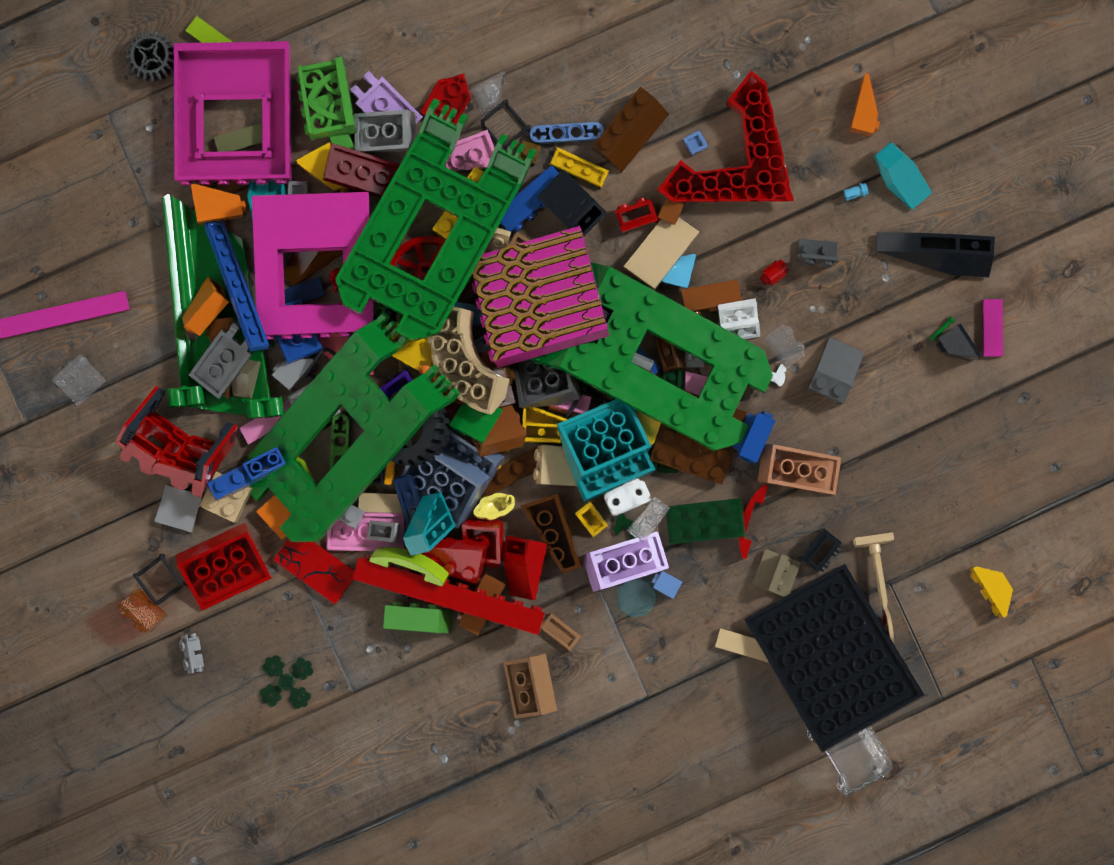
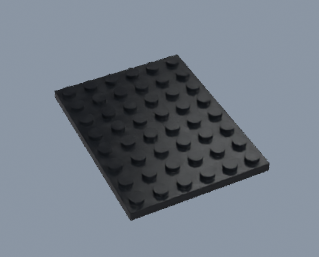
M846 564L744 619L821 753L828 751L925 697V694Z

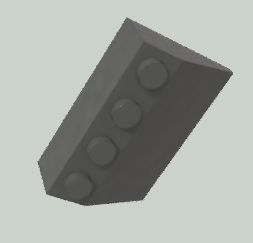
M530 359L513 364L520 408L559 405L581 399L579 381L576 377L560 369L538 364Z

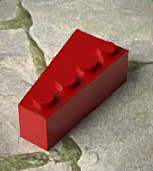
M454 538L442 539L429 552L420 554L438 563L449 573L448 576L476 584L483 572L489 540L479 542L473 541V539L454 540Z

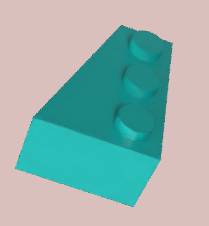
M441 492L422 496L403 537L410 555L429 552L455 527Z

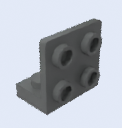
M799 239L797 262L802 263L801 265L806 267L820 264L821 268H832V266L839 262L840 258L836 257L838 242Z

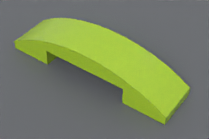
M377 548L369 561L387 568L392 562L424 573L425 581L439 586L444 585L449 575L443 567L422 554L410 555L409 551L403 548Z

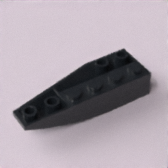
M877 232L876 252L948 275L986 278L990 276L994 258V236Z

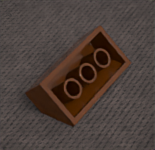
M640 87L596 140L592 150L622 173L669 116V113L656 98Z

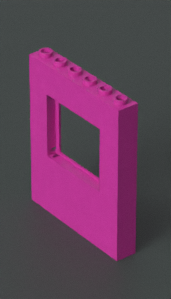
M288 41L174 43V180L177 183H180L181 186H191V183L208 186L211 185V182H218V185H230V182H237L238 185H248L249 182L266 185L268 181H275V184H287V181H292L291 45ZM262 99L263 151L204 152V100Z
M369 192L252 196L256 310L267 340L274 339V336H281V339H293V335H301V338H312V334H320L321 338L332 337V334L337 333L340 334V337H350L351 333L374 321L372 299L368 301L360 315L344 307L343 303L285 305L283 252L343 250V264L345 263L370 219Z

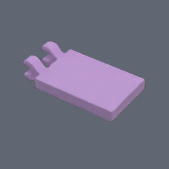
M369 71L363 77L372 87L365 94L356 84L350 89V92L359 99L355 104L364 113L409 110L416 113V124L423 118L383 77L377 80Z

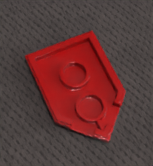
M462 73L438 80L419 113L425 117L431 102L435 98L440 101V105L434 114L440 116L444 105H448L450 108L444 119H447L452 108L457 110V113L451 123L456 125L471 100L465 74Z

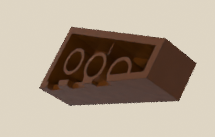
M560 494L521 505L542 542L547 544V549L561 572L566 573L582 568V561Z

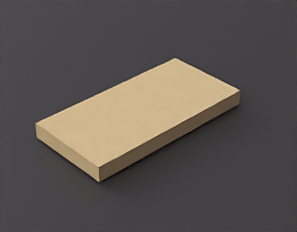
M680 217L675 225L660 220L624 265L623 269L652 290H655L698 236L699 231Z

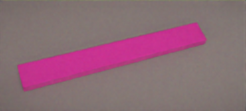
M122 291L0 319V339L128 311L130 307L127 293Z

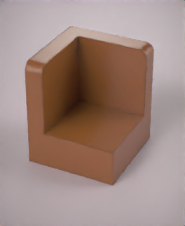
M666 198L658 215V221L663 220L675 225L684 204L671 202Z

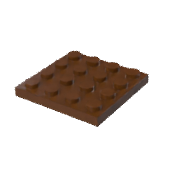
M685 391V392H687V393H689V394H691V395H693V396H695V397H697V398H698V396H699V395L690 393V392H688V391ZM736 408L732 417L743 422L747 412ZM661 423L650 460L722 485L734 447L729 446L721 450L712 451Z

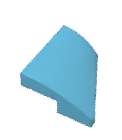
M696 254L681 256L661 283L687 289Z

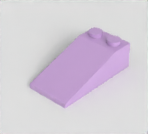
M658 532L582 555L593 592L669 568Z

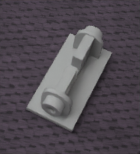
M196 633L189 634V638L188 635L181 636L179 645L181 651H184L183 667L185 671L187 670L188 674L194 673V669L195 672L203 671L202 654L195 655L194 651L201 650L199 637H197Z

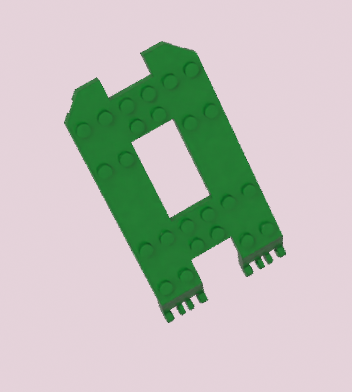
M435 98L427 110L418 135L335 278L344 307L361 315L370 299L403 315L395 333L412 342L438 335L518 193L537 153L536 150L531 148L525 160L520 158V154L525 149V144L521 143L515 155L512 154L518 144V141L515 139L512 141L508 151L502 149L508 140V136L502 133L487 168L478 183L445 167L456 147L469 116L463 113L457 125L451 123L457 110L452 108L447 119L444 118L450 108L448 105H444L440 116L434 114L440 105V101ZM427 201L458 217L422 281L396 268L390 262L424 202Z
M591 262L602 307L612 312L606 323L610 336L598 339L597 343L587 342L546 354L545 357L538 356L530 360L541 365L560 369L712 451L741 443L749 425L732 416L747 385L761 393H765L773 377L765 351L614 268ZM646 331L713 366L698 398L631 363Z
M386 311L376 320L354 332L245 459V462L277 447L286 462V465L249 487L252 488L250 494L256 501H260L271 490L291 513L289 518L280 527L291 542H319L431 415L454 402L460 395V391L457 388L451 389L447 396L442 394L452 384L449 380H446L447 377L444 374L438 376L435 382L432 383L430 381L439 372L436 365L431 366L424 374L404 385L392 400L369 377L371 372L381 361L400 351L410 342V340L402 336L397 342L394 341L398 336L395 333L397 328L395 321H391L385 329L381 327L390 319V315ZM343 406L362 427L364 432L317 485L296 459Z

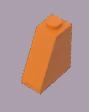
M191 184L198 225L205 224V222L243 218L246 206L245 201H241L239 195Z
M207 277L182 317L184 328L191 334L196 333L200 336L229 302L223 287L210 277Z

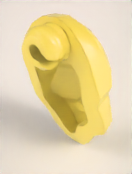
M494 493L491 496L484 497L473 510L474 516L488 521L499 517L503 518L514 508L515 498L513 495Z

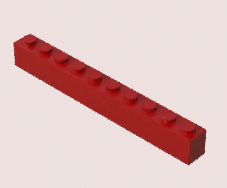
M364 555V558H358L353 580L529 633L540 634L546 614L542 612V607L531 605V608L523 606L524 602L515 599L511 603L505 601V596L494 593V596L491 597L486 595L487 591L476 588L475 591L467 589L468 585L458 582L456 586L451 585L448 579H446L443 586H439L425 581L424 573L420 572L418 575L412 573V569L401 566V569L393 567L394 563H390L387 568L369 562L371 556Z

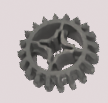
M150 30L147 31V36L140 32L141 38L138 39L134 36L133 39L136 42H129L128 44L132 48L125 50L126 53L130 54L125 56L126 61H130L126 65L128 68H132L130 72L136 74L138 79L143 76V80L147 82L150 77L151 82H155V77L162 81V74L168 77L167 70H174L170 65L174 64V59H172L174 58V52H172L174 51V45H170L172 41L166 39L165 34L159 36L158 31H155L153 36ZM147 43H155L152 44L149 48L142 47ZM161 46L165 48L166 52L164 61L159 57ZM138 52L143 56L141 67L138 66L136 60ZM152 53H153V55L155 56V58H153V59L150 58V60H149V58L147 57L146 54H148V55L151 54V55H152ZM152 65H159V66H160V67H158L157 69H154V70H147V69H150V67H151Z

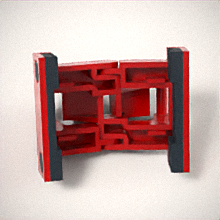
M155 386L123 425L115 441L116 444L122 447L120 458L124 462H129L134 456L139 461L141 472L148 475L157 473L158 475L171 478V485L178 490H184L192 483V494L196 497H201L207 482L212 481L219 465L234 446L238 425L227 422L221 429L216 442L195 435L190 437L187 433L155 412L166 392ZM150 434L164 444L162 446L164 448L156 446L147 440ZM191 457L199 458V460L195 463Z

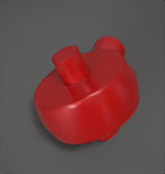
M335 268L329 274V280L333 284L332 291L338 292L335 278L341 268Z

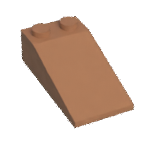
M765 444L762 450L757 482L836 495L841 457L780 445Z

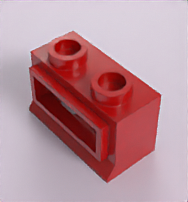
M644 197L636 200L634 205L628 206V203L617 207L618 210L614 214L622 235L626 231L635 228L640 229L646 224L658 223V217L651 199L647 200ZM648 205L651 214L627 222L623 221L621 214Z

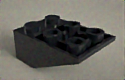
M564 170L537 196L567 229L580 226L584 237L607 214L598 202Z

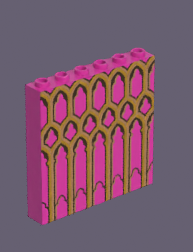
M580 226L484 253L471 275L475 281L472 282L473 291L475 294H478L479 298L476 299L478 310H482L483 314L480 317L482 327H486L487 331L484 334L486 344L490 345L491 351H488L491 363L494 362L497 368L610 336Z

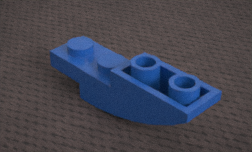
M276 447L243 463L242 466L207 482V486L215 501H218L262 480L286 465V462Z

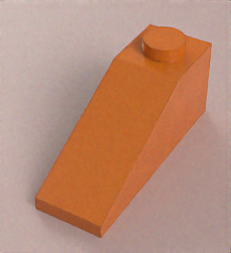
M865 73L862 78L849 131L871 137L874 132L878 131L880 121H877L878 112L870 76L868 73Z

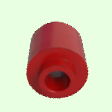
M775 260L761 271L760 278L766 286H774L787 276L789 268L783 260Z

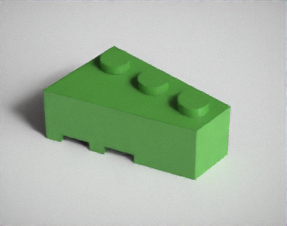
M392 602V605H385L383 628L451 633L453 610L440 609L439 605H428V608H421L422 604L410 603V607H406L403 602Z

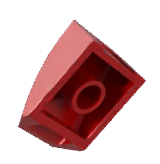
M478 518L467 519L462 524V540L473 539V541L479 542L489 540L484 567L496 568L500 566L503 551V522L499 519L492 521Z

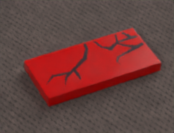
M288 538L273 559L335 605L353 581L354 570L315 542H291Z

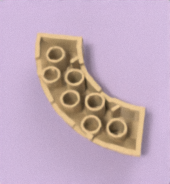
M454 307L440 333L428 339V344H431L433 363L438 367L440 375L444 374L447 377L446 380L452 383L448 389L457 388L460 391V395L457 397L459 400L477 411L491 415L505 399L510 379L493 372L479 356L472 331L474 312Z

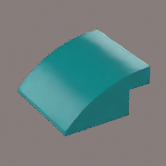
M617 399L557 424L568 465L584 502L633 480L650 475L655 471V467L647 453L652 446L634 409Z

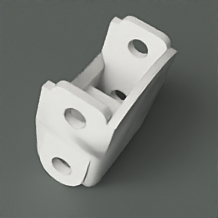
M639 478L608 491L604 495L612 516H618L652 501L649 498L650 493L645 482L640 481ZM638 489L642 491L640 496L636 495L635 492Z

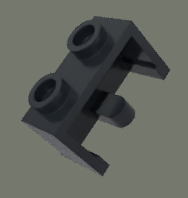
M822 528L820 534L810 543L809 548L799 559L816 573L820 570L824 572L830 564L828 562L832 555L836 557L841 551L840 545L842 542L825 528ZM829 538L835 544L817 566L810 559L826 539Z

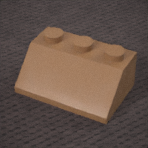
M546 654L503 662L515 719L557 711Z

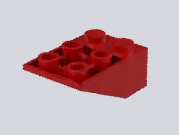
M506 535L502 557L511 596L535 601L542 574L543 561L546 555V543Z

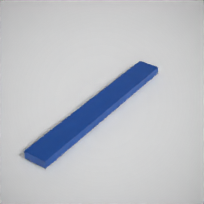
M224 221L205 222L204 228L249 351L268 349V340Z

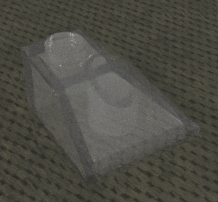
M504 71L470 89L471 97L482 116L490 113L501 103L506 85V73Z

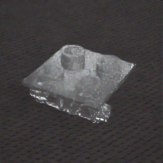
M81 354L52 379L77 406L82 404L107 381L88 362L86 357Z

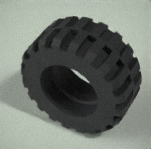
M398 392L391 394L389 399L392 400ZM445 408L437 411L424 422L422 435L415 445L408 447L405 444L391 461L399 465L415 466L424 465L426 462L435 460L434 455L439 456L443 452L441 447L447 445L446 435H450V430L447 429V425L450 422L449 418H445V414H447Z

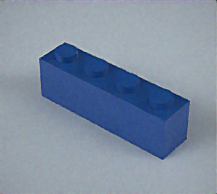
M552 165L514 198L500 223L505 230L516 234L523 228L522 224L526 220L530 222L538 215L536 212L541 207L543 209L546 208L537 196L559 174Z

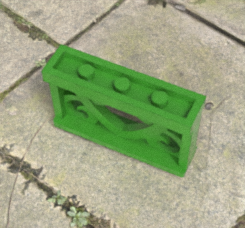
M338 57L332 61L297 66L298 73H295L297 84L301 85V90H298L300 101L304 103V106L301 107L303 118H306L307 121L304 124L305 134L310 136L311 141L344 133H357L343 58ZM335 70V71H333V72L327 74L326 76H324V74L322 73V72H326V71ZM317 74L321 77V80L318 82L317 78L312 77L314 82L309 84L306 78L308 75ZM331 83L332 86L334 83L338 84V87L332 89L328 84ZM324 87L333 95H341V98L336 99L331 104L329 111L324 110L314 102ZM336 106L342 107L340 111L335 110V113H333ZM310 109L315 112V114H313L312 116ZM325 119L328 120L324 128H315V120H320V125L325 122ZM332 121L346 124L332 126Z

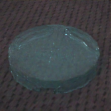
M633 579L621 586L617 601L620 609L625 614L631 617H642L652 611L656 595L649 583Z

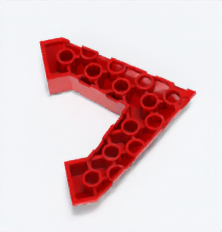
M751 70L725 103L740 115L746 166L696 172L680 160L657 191L671 202H794L779 134L775 125L774 113L767 91V84L762 78Z

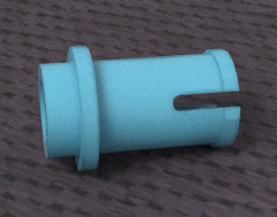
M859 183L858 186L843 190L846 201L861 196L866 197L869 194L866 183Z

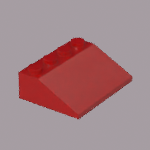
M246 523L175 555L176 565L202 611L272 579Z

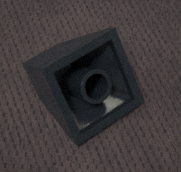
M962 324L957 325L935 339L938 351L941 354L944 353L945 356L967 361H974L982 356Z

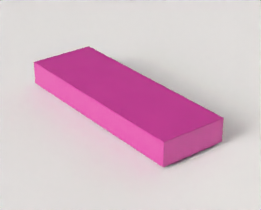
M1003 299L982 300L983 357L1003 356Z

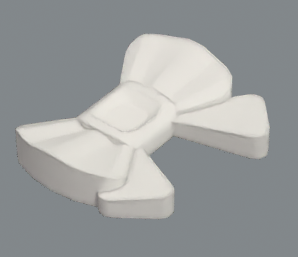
M783 364L779 366L776 373L772 372L773 377L771 381L775 382L779 387L785 381L784 372H786V368Z

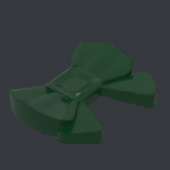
M622 513L617 517L616 527L613 530L615 535H619L623 528L628 529L630 539L632 540L640 532L642 522H634L627 519Z

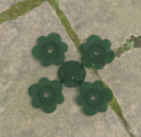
M278 655L266 658V663L262 666L263 671L268 672L269 677L274 675L280 677L278 679L279 686L273 687L272 684H268L266 688L260 690V695L263 697L262 702L268 703L269 706L273 707L277 704V701L282 699L280 695L281 689L284 691L291 690L289 701L292 702V706L295 709H299L301 706L306 707L308 705L307 701L311 699V694L306 692L304 687L299 689L293 688L295 685L294 678L300 677L302 680H305L307 676H311L313 674L312 663L304 658H298L296 663L292 664L293 672L291 675L288 673L283 674L282 668L285 667V664L281 662V658Z

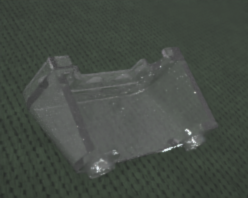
M871 727L826 751L839 773L837 787L845 796L884 777L892 768L888 754ZM806 728L805 730H806V735H807L808 739H809L811 742H814V743H815L813 737L811 736L810 732H809L808 729Z

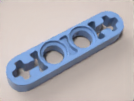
M598 122L539 125L531 129L530 139L535 144L596 141L604 132V129ZM584 127H587V131L593 130V127H597V130L601 131L598 132L597 136H594L593 133H587L588 137H584ZM579 128L582 134L575 138L571 135V130ZM546 129H549L550 139L546 140L547 135L541 136L539 140H537L536 136H533L537 130H540L541 134H546ZM560 129L563 135L561 138L555 139L552 136V131Z

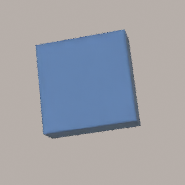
M700 130L683 138V142L691 157L708 148Z

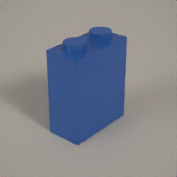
M764 411L755 414L752 425L736 457L753 465L757 463L776 421L772 419L773 415Z

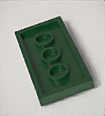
M742 498L665 506L669 545L746 536Z

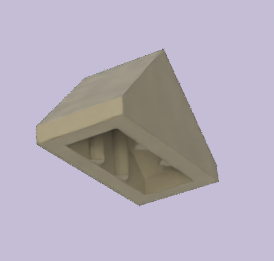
M248 360L232 382L233 396L252 399L261 364L260 361Z

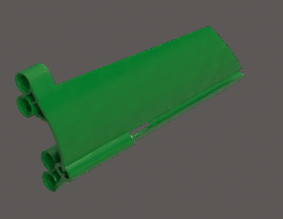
M169 194L162 197L180 381V388H166L168 408L190 407L200 410L247 416V419L283 416L282 396L270 398L263 350L252 351L254 354L249 359L261 362L252 399L233 396L232 384L230 400H226L225 394L218 399L189 376L211 343L209 336H206V329L200 336L197 335L195 342L189 340L185 335L182 317L207 277H210L223 287L229 300L228 304L215 319L233 318L234 323H239L204 228L205 224L198 225L196 211ZM227 231L254 302L244 240ZM242 330L234 337L240 343H243L245 340Z

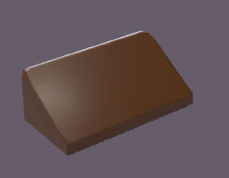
M654 335L663 371L668 372L686 367L682 350Z

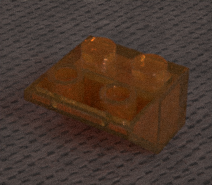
M137 589L118 605L121 608V614L127 619L131 618L135 622L133 625L141 633L153 632L168 616L158 605H155L142 589Z

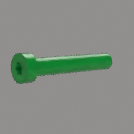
M950 316L949 320L929 339L931 341L935 340L951 323L954 324L956 321L953 317Z

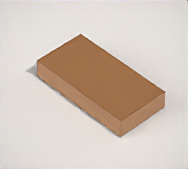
M552 613L541 627V630L568 651H571L582 637Z

